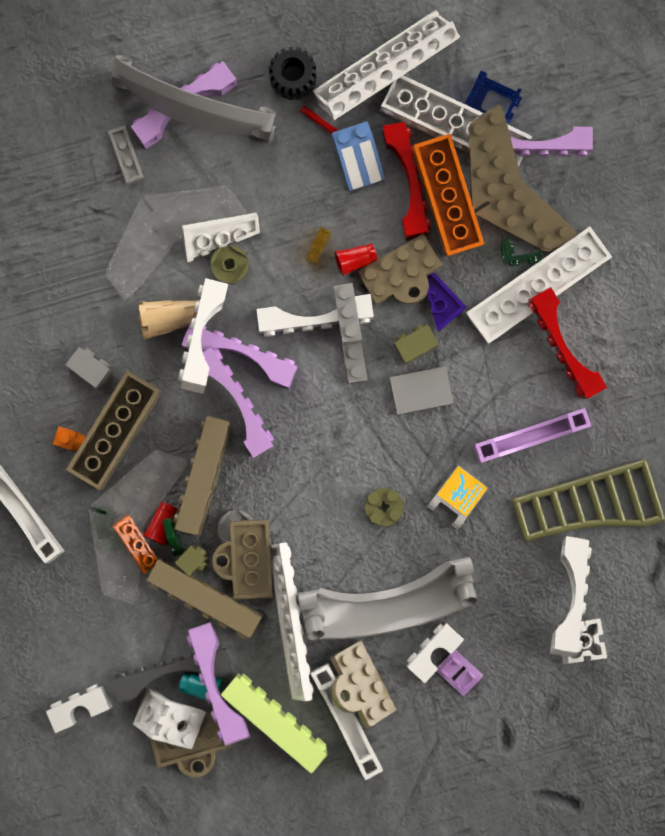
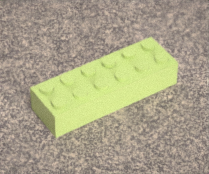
M238 673L222 692L221 696L312 774L327 756L326 743L319 737L317 739L312 737L311 730L305 725H298L296 723L297 719L290 712H283L281 710L282 706L276 700H269L266 697L267 693L261 687L255 688L251 684L252 680L243 673L241 676Z

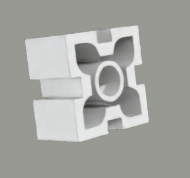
M601 619L584 621V629L580 633L581 639H584L581 652H578L574 658L562 656L563 664L584 661L583 656H585L586 660L607 658L605 643H600L598 636L603 634Z

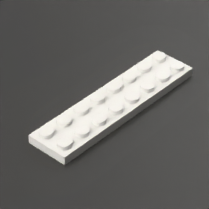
M588 227L472 308L466 315L486 343L489 344L532 314L528 307L529 298L549 287H552L554 293L558 296L611 259L612 256L592 228Z
M287 543L270 545L271 574L291 698L300 701L312 700L313 687L309 682L308 676L310 668L305 658L307 649L302 639L304 631L299 621L300 607L296 602L297 588L293 584L294 570L290 566L289 559L291 551Z

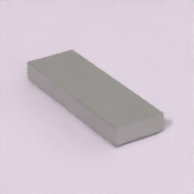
M126 126L108 131L126 185L143 180L144 176Z

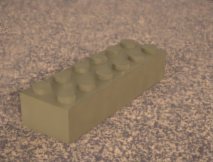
M126 371L66 471L96 489L103 491L163 392Z
M207 416L206 420L203 419L201 422V438H197L194 447L197 450L196 456L191 458L189 468L192 470L190 476H186L184 482L186 491L184 495L181 494L178 503L181 509L179 514H175L173 525H176V530L197 536L202 534L232 424L228 421Z
M158 559L147 578V581L151 582L149 586L158 591L162 589L167 591L168 597L176 601L177 599L183 600L185 602L184 606L191 610L199 609L202 611V616L209 620L215 618L219 621L218 625L225 629L231 627L236 630L235 634L243 639L246 637L251 638L263 617L259 612L193 575L188 576L182 569L164 559Z

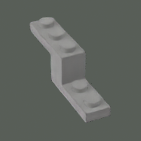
M353 283L333 286L348 383L367 381Z

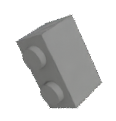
M78 347L65 365L99 390L113 372L109 369L110 364L103 359H100V361L96 360L93 357L95 353L87 347L84 350Z

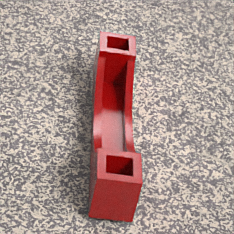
M405 122L385 125L382 129L386 149H391L397 156L405 170L409 183V210L406 217H402L401 221L405 240L416 238L422 234L427 236L431 225L429 218L425 217L424 211H427L426 201L421 198L423 187L421 181L418 182L417 175H419L417 163L414 164L413 145L410 146L409 142L411 138L410 127H406Z
M552 287L529 298L528 307L532 314H536L538 317L537 323L542 331L545 330L548 335L546 339L549 345L555 348L559 363L564 364L567 369L565 371L566 376L570 381L573 380L577 395L583 399H589L606 389L607 386L598 371L592 372L583 366L566 346L557 319V305L561 303Z

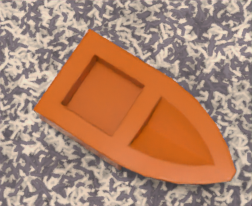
M58 426L53 445L78 451L86 437L76 431Z

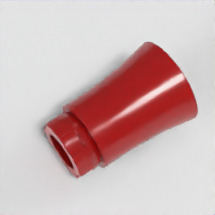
M372 243L334 251L336 264L341 276L377 261V254Z
M160 502L159 509H156L143 537L167 546L168 541L162 521L169 517H172L174 521L178 508Z

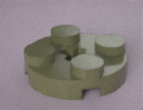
M233 245L221 247L215 251L211 258V270L215 278L222 283L236 284L248 272L249 261L245 252L239 247ZM231 260H233V265L235 267L233 269L230 268L229 270L226 269L227 266L225 262H230Z
M379 488L368 496L365 502V512L373 523L379 526H390L400 519L403 513V501L396 491L389 488ZM383 501L390 506L386 513H383V510H379V506L382 505Z

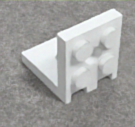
M147 687L133 725L151 739L192 749L206 712L202 709L170 701L154 689ZM184 720L183 728L177 730L178 723Z

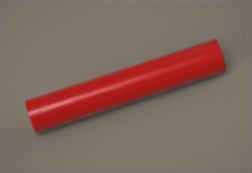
M305 105L301 108L300 112L330 134L339 131Z

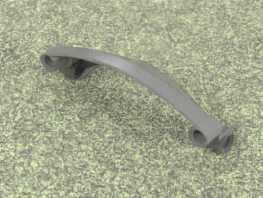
M116 55L111 74L112 86L132 93L144 104L159 113L201 129L230 135L251 136L269 143L272 142L276 132V126H273L276 112L273 109L260 107L259 111L188 92L132 67L131 58Z
M470 557L444 562L432 572L413 582L380 592L347 594L320 588L297 593L307 637L310 640L348 639L387 634L419 626L473 606L477 603L478 599L471 575L474 573L472 560Z

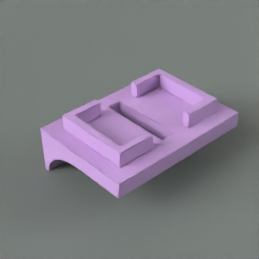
M457 650L449 654L437 667V672L463 696L483 676ZM464 666L466 669L454 680L452 677Z

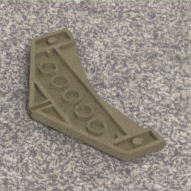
M497 104L474 119L469 124L473 209L489 201L488 204L475 211V214L546 252L554 250L575 237L577 233L574 228L522 181L506 118L500 105Z

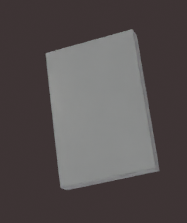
M446 366L389 378L397 415L453 404Z

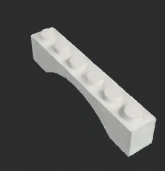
M205 279L204 285L199 286L197 296L201 298L200 302L196 301L194 313H197V316L192 318L190 329L193 330L192 335L188 334L186 342L189 351L184 352L182 363L185 364V368L180 369L178 380L181 381V389L202 394L204 392L209 366L204 359L201 348V332L207 321L214 314L222 310L228 287L226 283Z
M371 294L355 296L359 324L370 323V320H373L374 317ZM276 306L257 309L259 332L264 334L265 337L274 336L275 332L283 331V334H291L297 329H302V332L312 331L313 327L321 326V329L332 328V325L339 324L337 309L316 317L292 315Z
M0 465V501L18 522L45 564L52 562L65 552Z
M566 536L562 542L560 561L570 578L572 601L565 621L552 634L550 654L574 658L578 652H581L582 640H579L580 633L584 629V621H581V618L586 609V603L583 602V598L588 590L585 578L588 577L590 566L587 565V559H590L591 556L589 540Z
M329 663L311 671V675L332 712L365 780L382 772V766L355 713H347L340 710L333 701L331 688L336 677ZM341 692L340 697L343 701H345L346 696L343 692Z

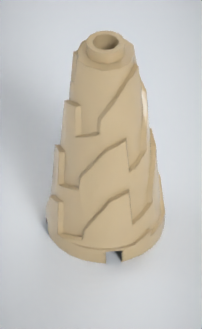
M200 300L137 302V309L140 311L138 316L144 340L189 326L192 318L197 316V313H194L196 301L200 302Z

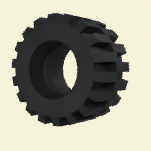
M289 47L287 51L283 48L281 49V54L277 52L275 59H271V66H269L272 88H275L277 94L281 93L283 98L289 96V100H293V97L301 99V95L307 96L308 91L311 92L313 85L316 83V64L313 62V57L311 55L308 56L306 50L301 52L299 47L296 50H293V47ZM289 66H297L304 71V74L299 80L289 81L282 76V72Z

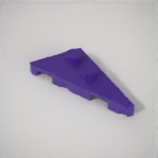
M433 272L427 276L429 282L427 296L437 331L440 332L466 309V306Z

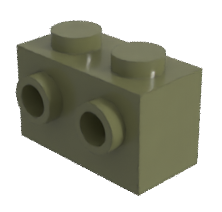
M421 324L412 329L413 333L409 335L404 333L396 338L397 342L394 343V347L404 365L439 346L428 324L424 327Z
M191 545L175 564L188 576H192L196 571L199 573L208 565L206 562L208 560L206 556L208 552L200 545Z

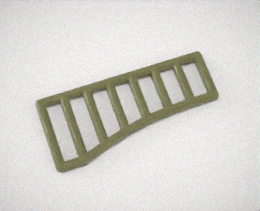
M645 459L512 499L514 511L525 542L583 528L602 526L647 527L665 520L648 462ZM639 468L642 469L656 516L645 519L630 472ZM623 473L637 520L625 519L612 476ZM605 479L617 519H605L595 488V481ZM587 485L597 517L596 520H585L575 487ZM565 490L569 491L578 522L566 523L557 493ZM549 495L559 526L551 528L547 526L539 498ZM532 501L540 531L529 533L521 507L522 503Z

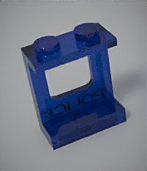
M480 71L465 105L485 113L487 111L483 110L481 105L488 91H494L511 100L505 115L506 122L510 124L514 113H512L513 107L518 108L522 99L519 96L522 89L518 88L515 91L487 78L488 73Z

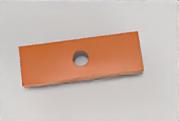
M126 515L112 526L142 573L145 574L151 570L158 561V558L131 517Z

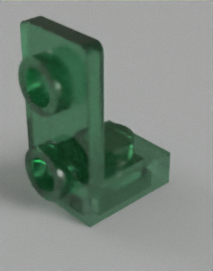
M509 238L501 239L499 242L503 265L508 264L509 267L520 265V262L523 261L535 263L543 256L542 251L512 256L514 254V245L510 243Z

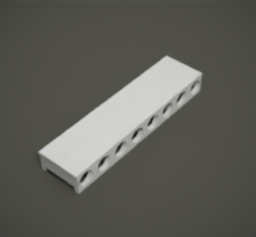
M437 10L433 11L314 89L313 92L319 102V106L336 120L459 39L460 35L457 33L452 21L448 22L439 15Z
M404 75L393 81L379 110L435 138L451 134L454 147L469 154V124L483 114ZM507 125L510 137L525 141L531 140V135ZM515 154L517 164L519 167L523 157L518 156V154Z

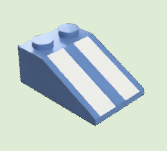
M368 121L332 133V142L349 192L385 180Z

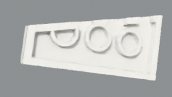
M257 213L183 225L182 231L187 263L193 261V258L210 254V251L226 247L231 242H239L260 233Z

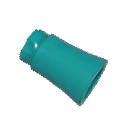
M184 673L180 681L179 691L207 701L205 695L208 692L206 684L202 685L199 675ZM215 678L218 690L221 694L223 679Z

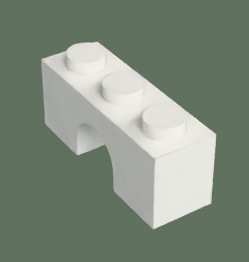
M440 623L433 631L435 635L430 640L426 638L420 645L422 649L417 654L414 652L407 660V667L424 683L438 669L431 662L433 650L444 648L452 654L464 641L447 623H444V625Z
M97 684L87 688V693L80 695L78 692L69 696V701L62 703L60 700L51 704V709L46 711L54 732L57 733L77 723L74 717V710L77 706L86 707L91 717L110 709L112 705L104 686L98 687Z

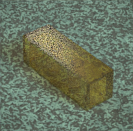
M320 227L306 256V261L317 265L331 236L330 230Z

